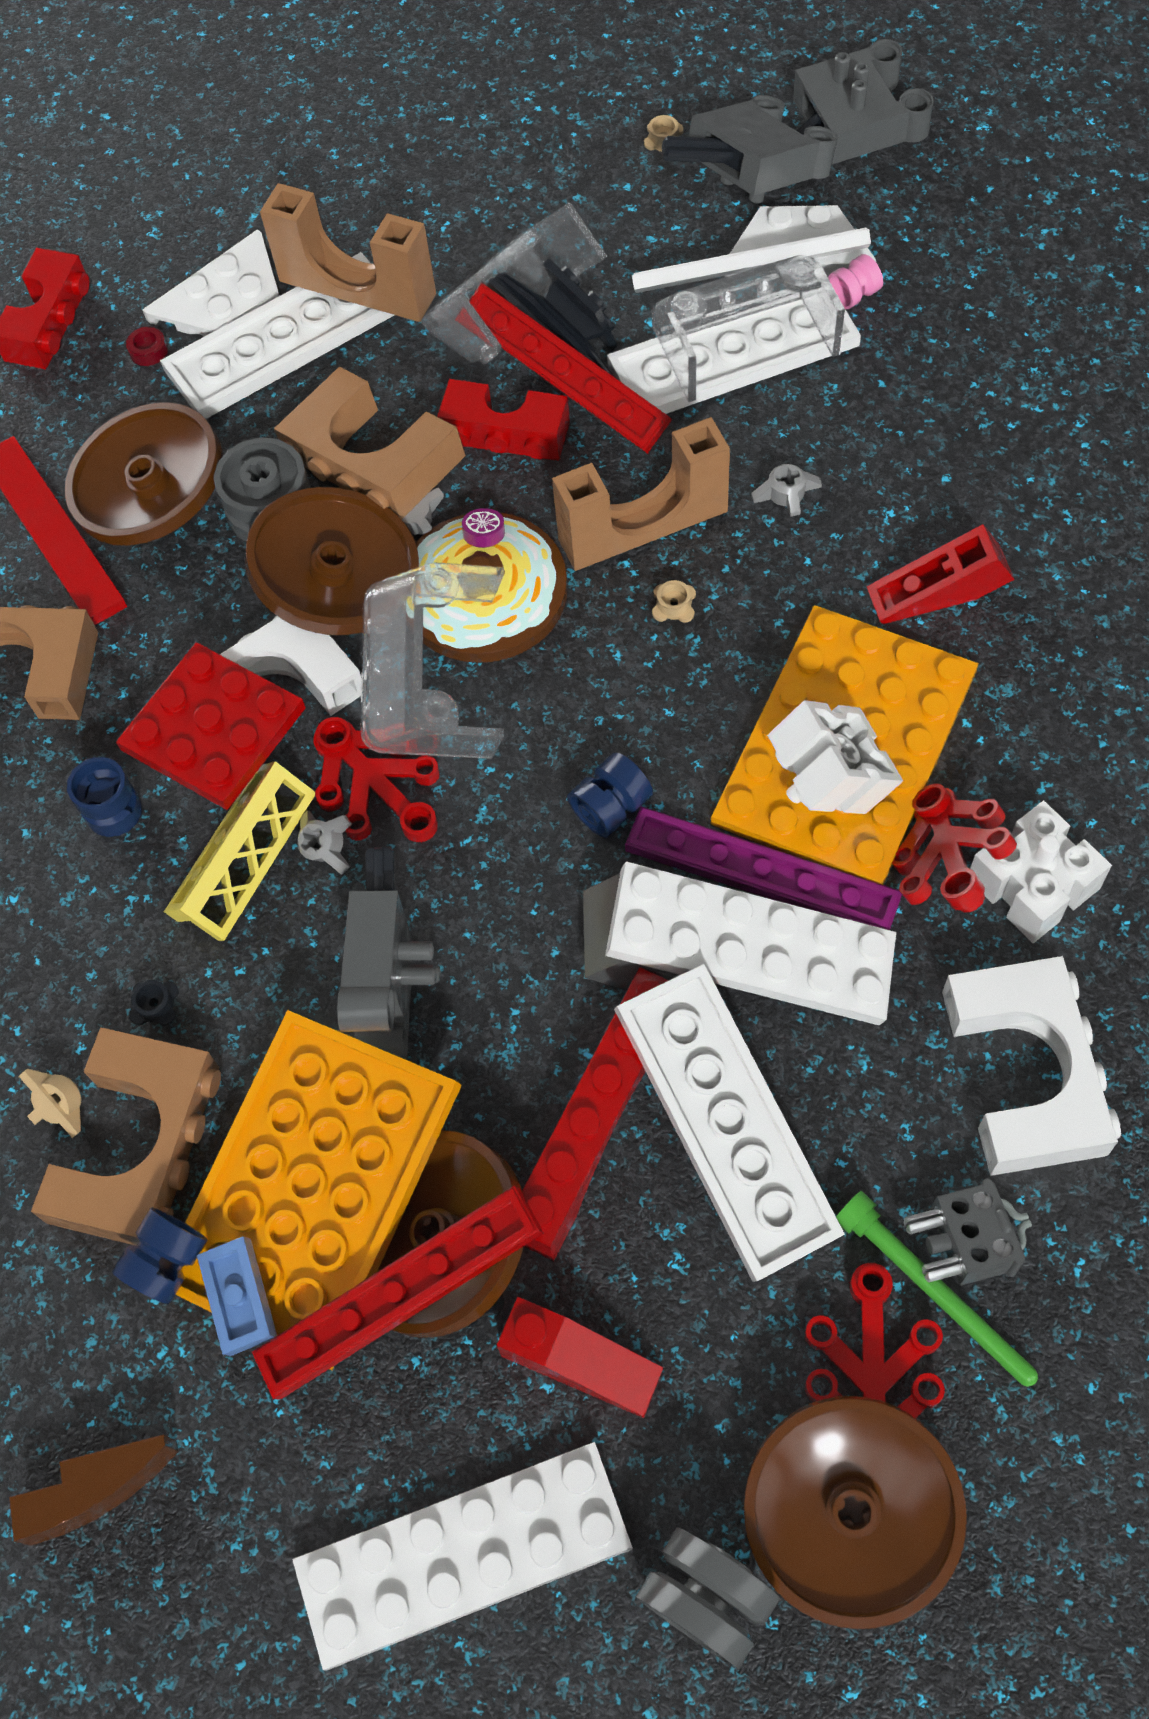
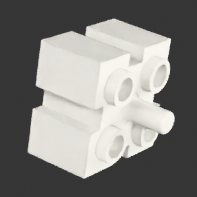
M804 700L767 735L776 750L775 755L778 762L786 770L795 772L797 775L793 779L794 784L786 791L788 798L794 803L802 802L810 811L833 812L836 809L843 811V813L866 814L904 781L887 752L879 751L873 741L877 738V735L859 707L838 705L831 711L827 703Z
M1044 800L1016 822L1012 836L1015 838L1017 846L1010 856L997 860L992 858L988 851L983 848L975 854L970 868L984 884L985 897L992 904L1003 898L1011 906L1006 918L1032 943H1035L1061 921L1067 906L1074 911L1101 888L1112 866L1085 839L1077 845L1072 843L1066 837L1070 825Z

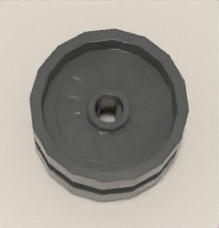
M259 437L246 440L229 449L217 463L213 477L216 493L224 508L228 524L238 538L247 541L249 530L256 517L270 503L294 491L311 488L300 454L292 445L274 438Z
M677 1527L662 1553L666 1563L687 1579L685 1584L682 1585L660 1571L650 1572L635 1597L677 1630L739 1671L754 1643L750 1634L728 1617L730 1612L733 1611L755 1625L766 1624L780 1597L752 1575L753 1572L719 1547L711 1543L707 1544L686 1530Z

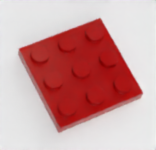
M196 642L117 739L116 743L124 753L228 810L306 707L302 698Z

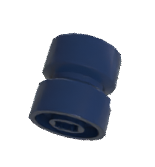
M617 752L612 753L594 770L595 779L586 777L567 795V800L577 817L591 831L604 838H607L626 820L625 811L635 812L653 795V788L640 768L628 757Z
M95 757L81 762L72 770L67 780V792L85 822L96 834L105 837L120 836L130 831L138 823L142 814V803L118 763L109 758Z
M151 1207L135 1232L139 1239L138 1244L126 1247L112 1273L138 1292L161 1303L170 1304L185 1279L182 1272L183 1266H192L195 1263L197 1255L200 1254L208 1239L181 1220Z

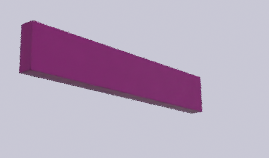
M642 806L625 843L626 852L768 899L886 930L891 929L902 894L897 889Z

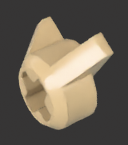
M26 1069L19 1075L21 1080L32 1091L31 1102L34 1110L27 1117L33 1124L36 1125L42 1119L50 1123H59L71 1138L75 1137L81 1131V1095L75 1082L63 1075H51L31 1069Z

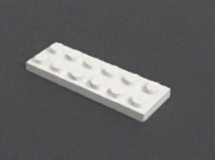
M362 252L352 257L356 260L370 263ZM295 287L160 360L167 376L191 408L207 419L394 315Z
M825 279L607 354L608 367L617 380L667 414L858 347L861 335L829 281Z
M626 861L620 872L605 956L679 975L705 964L714 984L881 1025L887 1020L896 932Z
M705 964L640 994L614 1009L752 1282H757L845 1235Z
M595 1442L292 1560L322 1669L327 1671L630 1551L633 1548Z

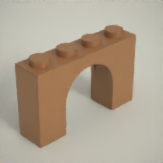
M280 183L276 185L260 210V214L280 282L421 322L436 295L424 223L387 213L370 241L374 264L365 263L345 254L328 238L321 224L314 193Z
M338 367L274 428V431L279 440L294 447L302 457L305 468L310 470L316 478L321 481L328 480L342 489L362 493L383 509L386 507L391 509L402 520L465 457L457 427L426 411L395 442L381 450L370 453H351L343 450L348 439L378 411L368 381Z
M712 417L672 432V464L668 474L656 488L634 501L623 504H610V495L593 463L552 478L558 540L574 571L728 512L730 448Z
M24 605L20 608L0 607V646L21 645L33 650V660L24 697L38 719L80 720L98 637V631L87 610L72 606H66L61 609L38 608L31 605Z
M100 1027L84 1073L97 1087L143 1097L156 1103L161 1119L158 1140L151 1153L143 1162L125 1173L114 1176H98L49 1164L31 1212L46 1224L137 1245L139 1239L135 1232L151 1207L173 1216L171 1206L177 1190H182L187 1182L190 1169L187 1160L193 1143L197 1144L205 1129V1116L203 1114L208 1099L213 1098L219 1089L221 1072L208 1051Z

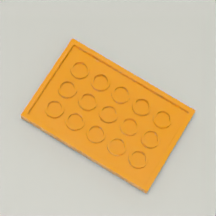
M814 605L711 816V825L774 850L884 885L892 867V861L913 819L915 810L912 807V801L916 794L927 786L975 677L979 663ZM804 700L827 703L831 711L838 705L861 708L877 735V738L873 741L879 751L887 752L904 780L866 814L843 813V811L836 809L833 812L810 811L802 802L794 803L788 798L786 791L794 784L793 779L797 775L795 772H790L781 766L775 755L776 750L767 735Z
M287 1010L185 1222L208 1239L200 1253L242 1236L251 1239L277 1335L377 1273L462 1085L453 1079ZM196 1259L192 1266H183L182 1272L185 1279L175 1295L211 1312L199 1262Z

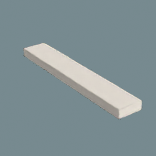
M866 227L637 272L632 275L634 290L636 293L865 249L871 244L870 232Z

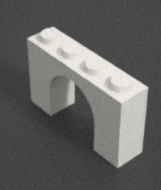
M277 615L272 621L257 631L246 634L237 644L220 654L259 676L281 674L299 680L308 688L330 716L366 693L359 669L330 635L298 628L282 620Z
M1063 956L948 975L942 994L954 1037L1006 1028L1024 1030L1038 1036L1052 1048L1062 1069V1089L1053 1099L1034 1106L984 1115L978 1131L990 1176L1108 1156L1118 1143L1117 1139L1121 1136L1120 1122L1116 1111L1108 1109L1103 1093L1107 1087L1105 1072L1100 1062H1094L1089 1046L1093 1042L1091 1025L1086 1016L1081 1017L1076 1002L1079 998L1077 978L1074 972H1067Z

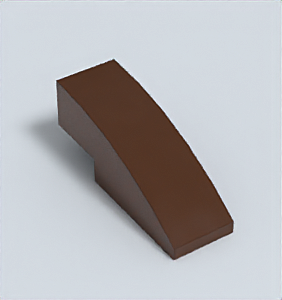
M163 1434L60 1461L61 1484L9 1497L14 1542L32 1546L65 1535L100 1518L129 1499L153 1479L179 1452L177 1441Z

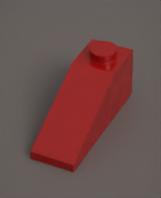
M982 524L866 587L880 622L886 624L977 600L1015 579L1000 544Z
M517 1297L496 1345L503 1358L642 1418L645 1417L663 1372L662 1366L565 1316L520 1297Z

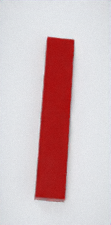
M483 283L480 284L458 316L647 454L672 421L664 412Z
M12 436L1 442L0 490L79 609L87 610L94 625L127 608L123 597L16 438Z
M514 1185L252 1351L272 1398L281 1400L544 1234L520 1188Z

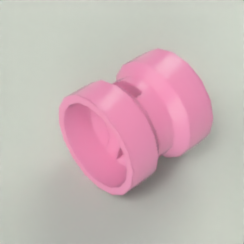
M861 254L853 259L847 269L844 267L839 268L828 276L830 285L845 309L854 307L861 301L862 296H871L883 286V276L879 266L866 254Z

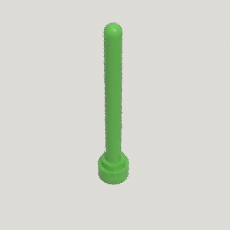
M862 1190L857 1193L836 1216L840 1226L848 1234L855 1232L860 1238L865 1235L1021 1385L1026 1387L1033 1386L1038 1380L1036 1369L941 1279L927 1282L922 1271L924 1263L878 1220L881 1215L874 1210L876 1204Z

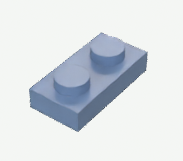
M242 1236L198 1254L197 1259L222 1354L232 1356L276 1337L277 1332L251 1239Z

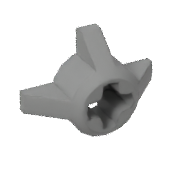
M781 464L771 471L769 479L754 490L751 496L754 503L771 499L777 505L787 506L790 517L801 514L799 502L803 499L805 491L821 488L822 483L818 476L805 472L796 465ZM788 479V482L790 484H786L784 481L781 480Z
M439 487L429 492L402 519L412 535L425 534L432 530L430 525L432 513L444 497Z
M307 810L300 819V831L297 838L300 853L307 859L327 862L340 874H344L350 866L340 853L343 847L342 833L352 823L345 815L327 822L316 820L312 813ZM317 842L321 846L319 849L313 848Z

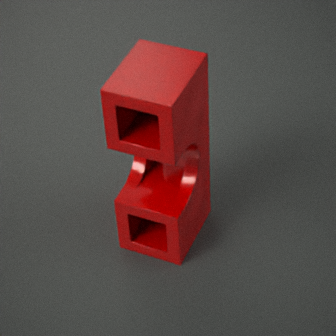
M36 248L22 274V279L35 304L23 308L5 306L0 316V355L4 362L47 369L53 355L60 348V341L68 325H71L74 320L75 311L82 297L89 290L90 282L79 255Z
M449 379L437 415L438 418L457 427L463 447L557 461L560 459L570 424L568 396L528 390L526 399L519 409L510 413H499L492 410L489 384Z

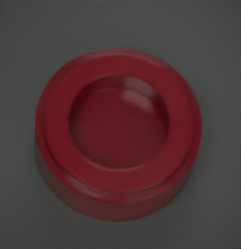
M154 327L138 328L126 340V348L131 360L140 366L155 365L164 359L168 352V346L163 333Z

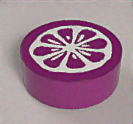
M488 508L470 511L462 519L464 540L468 544L479 548H487L498 544L505 536L503 516L498 511Z

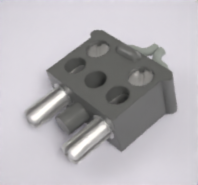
M984 1179L979 1186L937 1196L930 1211L904 1218V1226L907 1227L906 1231L909 1234L937 1228L939 1234L926 1237L928 1252L931 1255L945 1251L948 1258L923 1265L922 1271L927 1282L956 1276L959 1286L1002 1274L1014 1277L1025 1262L1026 1257L1023 1252L1027 1241L1025 1230L1032 1227L1027 1213H1018L1011 1203L1001 1199L995 1183L990 1179ZM1007 1212L1013 1219L1018 1221H1024L1018 1226V1238L1010 1222Z

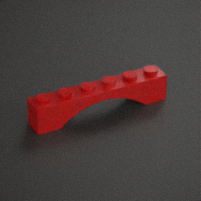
M639 967L620 1004L669 980ZM616 1013L522 1190L527 1203L544 1234L524 1247L552 1261L555 1260L577 1217L592 1176L617 1122L646 1072Z

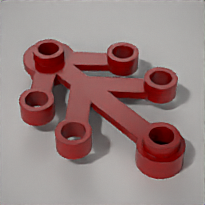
M339 717L327 718L318 725L314 733L313 742L316 751L324 757L321 784L316 788L315 797L322 810L327 812L338 810L344 803V795L341 787L338 785L342 760L353 770L349 812L345 816H347L351 823L356 821H363L365 823L360 829L354 830L349 826L345 830L350 839L355 841L364 840L372 831V825L367 815L370 788L400 818L403 833L409 840L425 842L435 835L438 829V822L433 808L423 802L411 803L386 777L414 778L418 784L429 786L434 784L440 776L437 761L428 755L419 756L416 759L367 758L359 750L386 748L390 756L395 758L404 757L412 748L409 733L405 729L395 727L388 731L355 730L350 722ZM334 738H343L338 743L329 744ZM395 739L405 740L400 746L390 745ZM423 767L433 768L429 774L423 775L418 773ZM329 792L337 793L334 799L329 801L323 800L325 794ZM419 822L428 824L422 830H413L414 825Z
M941 784L928 785L922 788L912 801V807L915 810L914 817L917 821L902 845L898 848L892 861V865L899 874L906 876L899 885V891L911 905H918L926 901L932 893V886L927 880L940 859L943 858L948 876L941 884V894L953 909L965 913L972 912L983 904L985 886L976 873L967 867L960 846L984 848L992 858L999 860L1010 856L1016 849L1017 842L1006 827H999L1004 822L1006 815L995 799H986L981 802L958 800L951 789L944 788ZM950 818L975 819L980 828L953 826ZM933 829L935 835L923 854L920 855L918 849Z
M865 1263L854 1271L850 1281L851 1295L861 1305L862 1361L837 1336V1327L829 1317L820 1315L810 1319L805 1329V1339L810 1347L822 1351L863 1393V1397L885 1402V1394L924 1354H932L939 1348L943 1340V1333L940 1326L932 1320L924 1319L918 1321L911 1329L909 1339L884 1363L883 1303L887 1301L891 1294L893 1281L888 1270L882 1265ZM866 1275H875L880 1279L882 1287L877 1291H870L863 1285V1278ZM815 1325H825L830 1331V1339L825 1342L815 1340L811 1334V1329ZM923 1328L929 1329L935 1336V1343L931 1346L922 1345L917 1339V1331ZM816 1369L809 1374L805 1383V1391L811 1401L816 1402L842 1396L837 1391L838 1382L832 1372L826 1369ZM932 1373L919 1375L911 1386V1395L898 1408L917 1418L926 1408H933L940 1403L945 1394L944 1383L937 1375ZM819 1377L827 1379L831 1384V1392L825 1396L816 1394L812 1389V1381ZM921 1382H931L936 1387L937 1397L935 1399L926 1400L921 1397L918 1391V1386Z

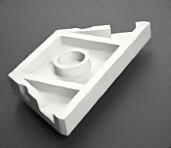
M838 205L760 206L730 254L855 229ZM865 248L727 275L725 277L830 275L839 268L844 267L847 269L849 263L861 254L870 256L875 262L876 259L870 250Z
M257 229L142 309L146 320L154 325H157L159 320L175 324L177 331L187 334H200L205 337L279 297L262 233Z

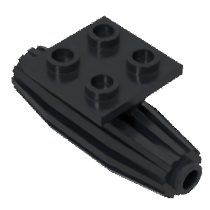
M549 258L543 263L552 281L545 297L506 272L503 274L499 273L496 277L489 280V283L486 285L611 375L588 340L598 337L613 351L618 346L611 332L615 327L611 320L603 313L606 310V306L593 291L590 290L586 294L579 288L580 281L567 266L564 265L560 269Z

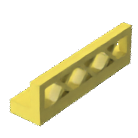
M276 761L263 764L229 809L164 910V913L177 922L191 921L216 940L224 941L313 800L315 791ZM283 783L300 797L291 811L278 813L275 793ZM267 808L269 815L262 816L263 812ZM286 817L283 824L281 825L280 818ZM270 820L273 839L267 848L255 850L252 830L257 822ZM244 844L246 852L238 853ZM264 853L258 862L256 855ZM247 856L250 876L244 885L232 887L228 867L235 858ZM221 881L222 889L215 890L216 886ZM240 891L234 900L233 892ZM223 894L227 913L220 924L217 925L200 912L210 896Z

